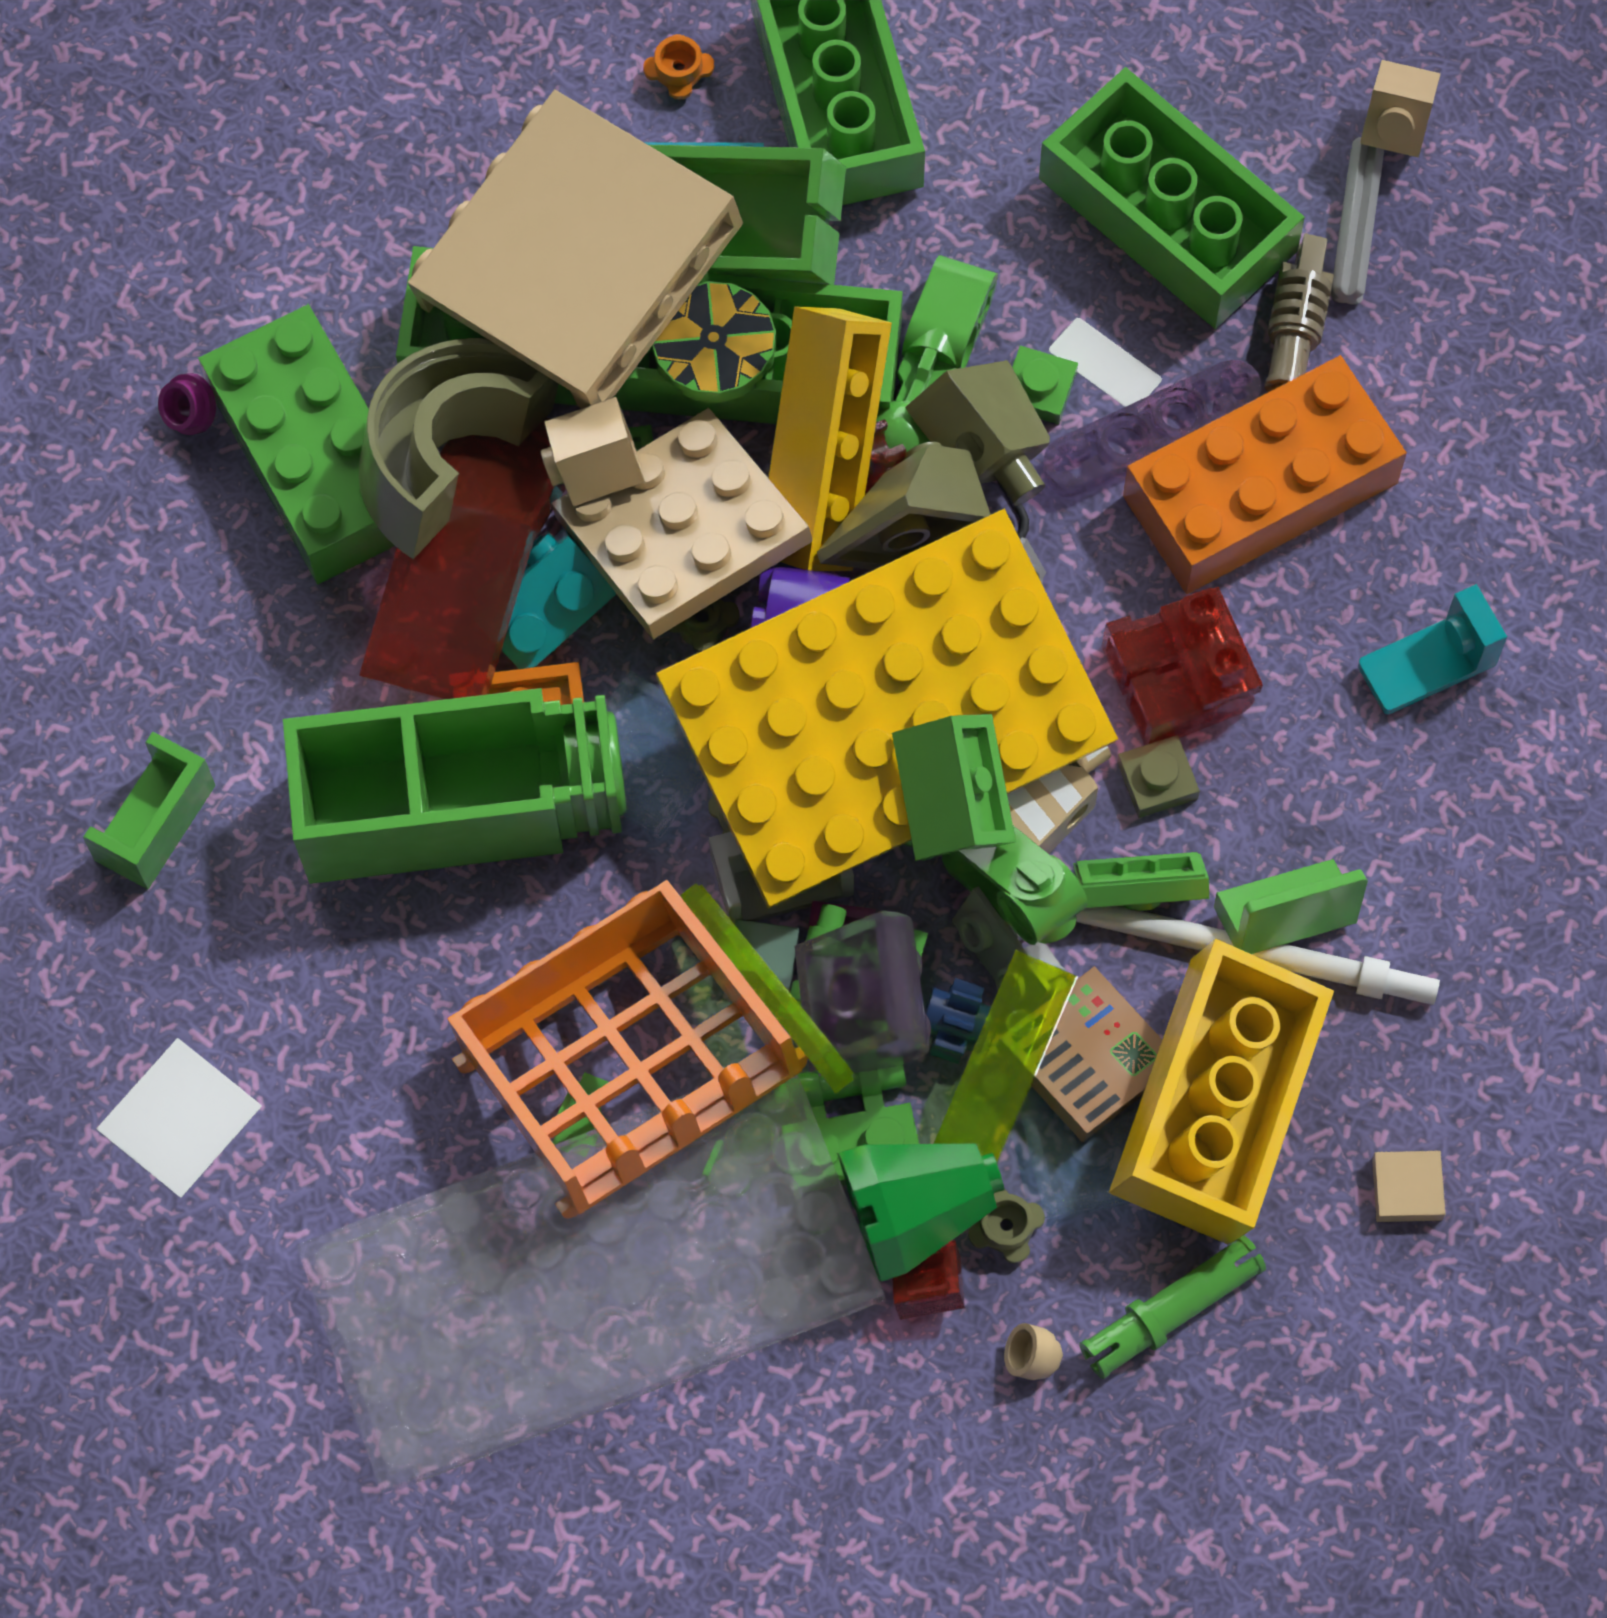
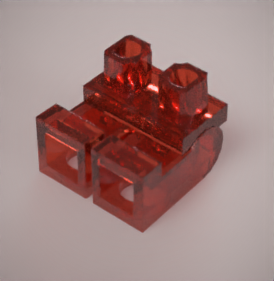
M1219 587L1208 588L1185 596L1179 601L1161 606L1159 613L1134 621L1131 620L1129 615L1107 622L1105 625L1101 647L1122 695L1127 694L1126 704L1144 745L1176 735L1182 738L1240 715L1255 702L1254 695L1262 690V681Z

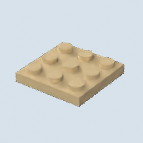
M709 408L636 451L645 482L573 506L568 493L551 503L557 520L653 640L813 541L807 523Z

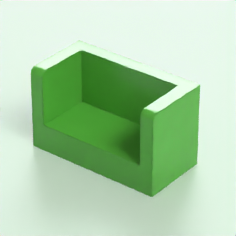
M152 732L145 742L152 760L105 832L103 833L90 826L83 836L94 861L146 889L150 888L216 786L204 758L155 732Z

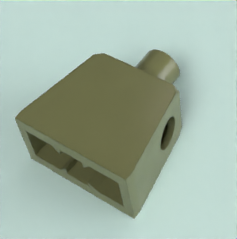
M1008 360L948 370L905 407L931 442H939L944 447L969 450L980 484L998 480L1014 506L1027 502L1045 488L1043 480L1030 461L1049 445L1050 436Z

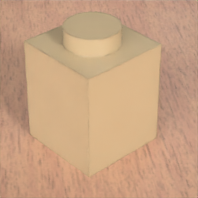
M1382 60L1360 144L1419 158L1441 73Z
M616 397L545 421L551 447L541 450L542 459L552 485L564 483L573 506L645 482L632 436Z

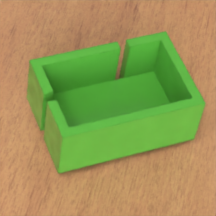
M649 145L734 196L743 224L707 273L834 285L839 232L829 225V221H841L846 166L824 148Z

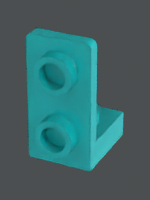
M1475 584L1454 594L1446 619L1361 657L1358 669L1383 713L1389 715L1495 667L1508 636L1480 588Z

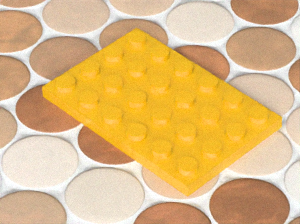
M1005 508L656 673V679L768 909L912 840L892 732L948 716L992 714L1007 794L1118 740L1110 720Z

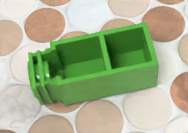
M542 688L283 719L293 841L309 884L563 853L562 840L577 838L578 832L589 831L590 836L600 835L599 830L612 828V834L622 832L620 816H623L627 811L616 717L612 712L607 711L605 695L595 696V701L583 702L582 697L573 698V704L560 705V700L544 702Z

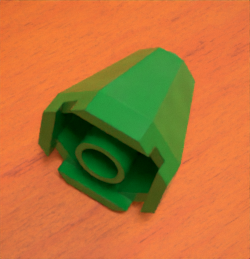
M977 1144L861 1145L837 1153L847 1191L860 1223L858 1225L877 1279L881 1282L908 1273L997 1208L994 1194L1005 1190L993 1153L981 1156Z

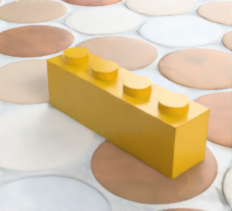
M794 306L769 480L807 523L813 541L780 561L782 563L809 571H853V567L820 564L817 551L865 496L891 322L843 309Z

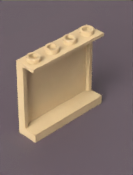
M554 89L543 105H537L527 115L521 134L506 153L499 154L491 162L486 172L484 183L471 200L464 201L456 208L449 221L448 230L433 249L426 250L418 258L412 270V277L407 283L423 310L429 313L434 306L570 390L577 405L580 408H585L611 399L616 395L737 233L743 221L734 196Z

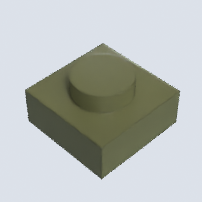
M1178 735L1118 754L1117 764L1138 818L1198 799L1200 790Z

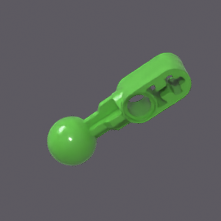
M942 255L936 258L906 332L902 349L903 360L897 372V377L902 386L896 401L891 402L890 408L878 410L869 467L880 476L906 459L905 454L911 448L931 442L905 407L944 372L967 366L993 300L998 273Z

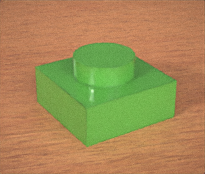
M1020 346L1012 368L1039 418L1059 425L1077 374L1078 362Z

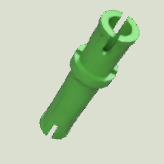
M1243 1235L1147 1301L1143 1302L1137 1299L1125 1307L1126 1315L1088 1340L1085 1339L1079 1343L1085 1360L1096 1356L1109 1346L1111 1347V1351L1090 1365L1092 1370L1101 1379H1105L1111 1372L1149 1347L1151 1350H1157L1167 1343L1166 1335L1183 1325L1189 1319L1257 1274L1265 1272L1266 1264L1261 1254L1249 1258L1237 1267L1235 1266L1237 1260L1256 1248L1249 1238Z

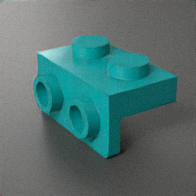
M562 529L554 537L549 531L541 534L520 555L525 561L520 568L508 578L502 573L497 574L474 596V599L479 603L472 610L474 621L518 669L536 667L616 595V592L565 529Z

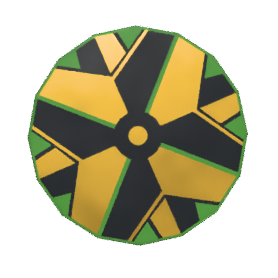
M704 282L695 287L654 342L652 353L659 374L668 384L670 381L674 387L681 389V394L695 401L721 403L743 397L756 387V382L762 379L765 372L767 375L774 363L776 330L769 310L753 293L732 283Z

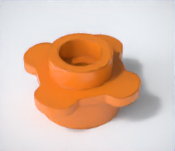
M681 34L672 35L661 41L655 50L654 57H648L643 64L645 77L649 80H658L668 88L669 95L678 100L691 96L692 87L702 77L711 76L715 68L712 56L702 53L699 45L693 39ZM677 63H681L685 66L682 70L679 71L673 68L674 65Z

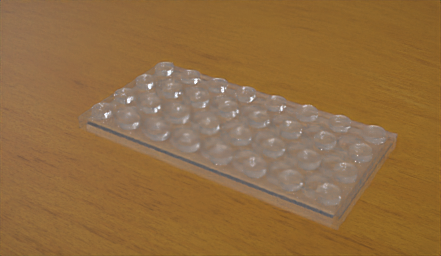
M798 1074L593 1207L573 1218H564L556 1208L555 1203L566 1196L537 1154L532 1153L296 1245L380 1491L384 1495L422 1482L886 1300ZM689 1092V1093L684 1094V1095H682V1096H679V1097H677V1098L671 1099L670 1102H672V1101H674V1100L682 1099V1098H684L685 1096H687L688 1094H690V1093H692V1092ZM653 1106L609 1124L618 1137L625 1136L659 1114L660 1111L656 1106ZM594 1129L555 1144V1147L570 1168L573 1169L606 1148L607 1145Z

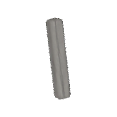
M1361 137L1353 141L1350 152L1331 297L1335 302L1351 305L1359 304L1363 300L1384 155V149L1360 144Z

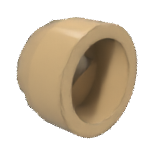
M1027 1323L1019 1324L1012 1330L1004 1351V1361L1008 1372L1013 1376L1029 1380L1050 1377L1059 1369L1063 1357L1061 1345L1053 1333L1043 1327Z

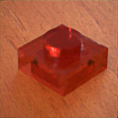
M955 1240L950 1241L908 1273L892 1278L894 1305L900 1320L965 1308L961 1256Z

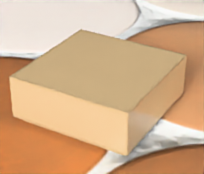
M1441 1151L1374 1153L1372 1164L1377 1222L1442 1221L1446 1214Z

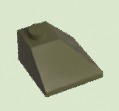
M927 442L911 448L905 454L906 459L881 476L817 551L820 564L875 570L991 515L970 451L944 447L939 442Z

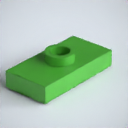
M1198 852L1083 860L1073 863V874L1078 879L1087 897L1088 906L1086 908L1123 905L1130 910L1144 911L1158 907L1161 902L1210 899L1209 877L1201 854H1198Z

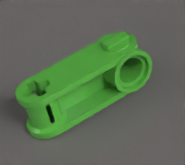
M1014 825L1016 838L1014 843L992 848L966 849L942 855V862L948 873L971 892L979 886L1000 917L1030 945L1056 942L1066 937L1074 929L1077 922L1076 915L1088 906L1086 894L1072 871L1054 855H1049Z

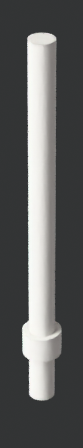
M1124 906L1086 908L1076 915L1077 922L1199 951L1215 938L1233 946L1226 930L1145 911L1130 910ZM1287 944L1252 954L1294 973L1357 987L1356 994L1382 999L1384 993L1434 1005L1440 982L1438 979L1390 969V962L1364 956L1363 962Z

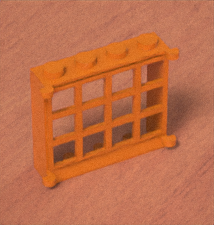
M665 880L650 891H644L635 895L623 908L596 925L581 929L569 942L542 959L527 963L515 976L488 993L470 999L461 1010L447 1018L462 1050L460 1054L452 1058L453 1063L464 1074L475 1069L564 1192L566 1197L556 1202L555 1206L566 1219L582 1214L802 1072L808 1061L806 1054L800 1047L794 1048L789 1034L668 880ZM676 935H679L700 962L661 987L640 958ZM628 966L649 995L609 1020L588 991ZM711 975L731 1000L732 1004L695 1028H692L672 1002V999ZM576 999L597 1028L557 1053L536 1024ZM657 1008H660L680 1037L648 1058L640 1061L620 1035V1032ZM743 1016L765 1046L740 1062L723 1068L703 1041ZM524 1032L545 1061L509 1083L489 1054ZM608 1041L628 1070L590 1095H587L567 1066ZM692 1050L713 1079L684 1098L670 1102L651 1074L687 1051ZM555 1074L576 1104L540 1126L519 1096ZM639 1083L660 1113L625 1136L618 1137L598 1108ZM584 1117H587L607 1147L571 1169L550 1139Z

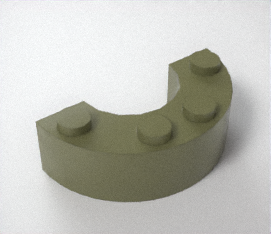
M487 338L457 339L438 343L419 350L399 362L382 379L374 392L369 406L359 462V484L362 498L371 518L380 531L398 549L414 559L449 522L459 473L441 458L437 448L451 439L469 435L497 437L520 446L553 410L559 383Z

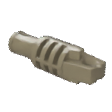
M1305 233L1302 242L1299 244L1295 263L1282 262L1280 266L1268 326V336L1274 348L1269 374L1265 381L1267 392L1305 374L1310 352L1314 351L1322 341L1334 274L1322 271L1327 238Z

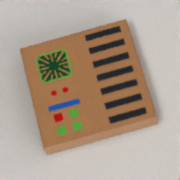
M1094 966L1002 1035L996 1048L1074 1134L1084 1142L1143 1096L1162 1039Z

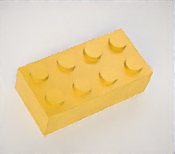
M1216 938L1190 960L1109 1193L1227 1245L1254 1229L1334 990Z

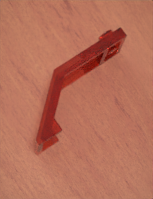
M546 417L520 446L497 437L469 435L451 439L446 443L440 452V456L459 473L449 522L414 559L400 549H396L359 676L366 680L439 700L489 694L533 542L553 511L551 503L559 499L566 490L564 483L552 485L541 455V450L551 447L545 426V421L551 420V418Z

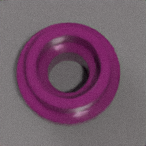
M185 373L175 376L161 389L158 397V410L163 422L169 428L185 435H195L205 432L212 425L216 414V400L211 386L203 377L195 373Z

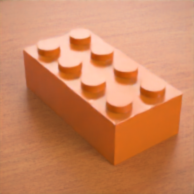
M1339 355L1128 465L1123 497L1187 595L1398 484L1407 452L1343 357Z

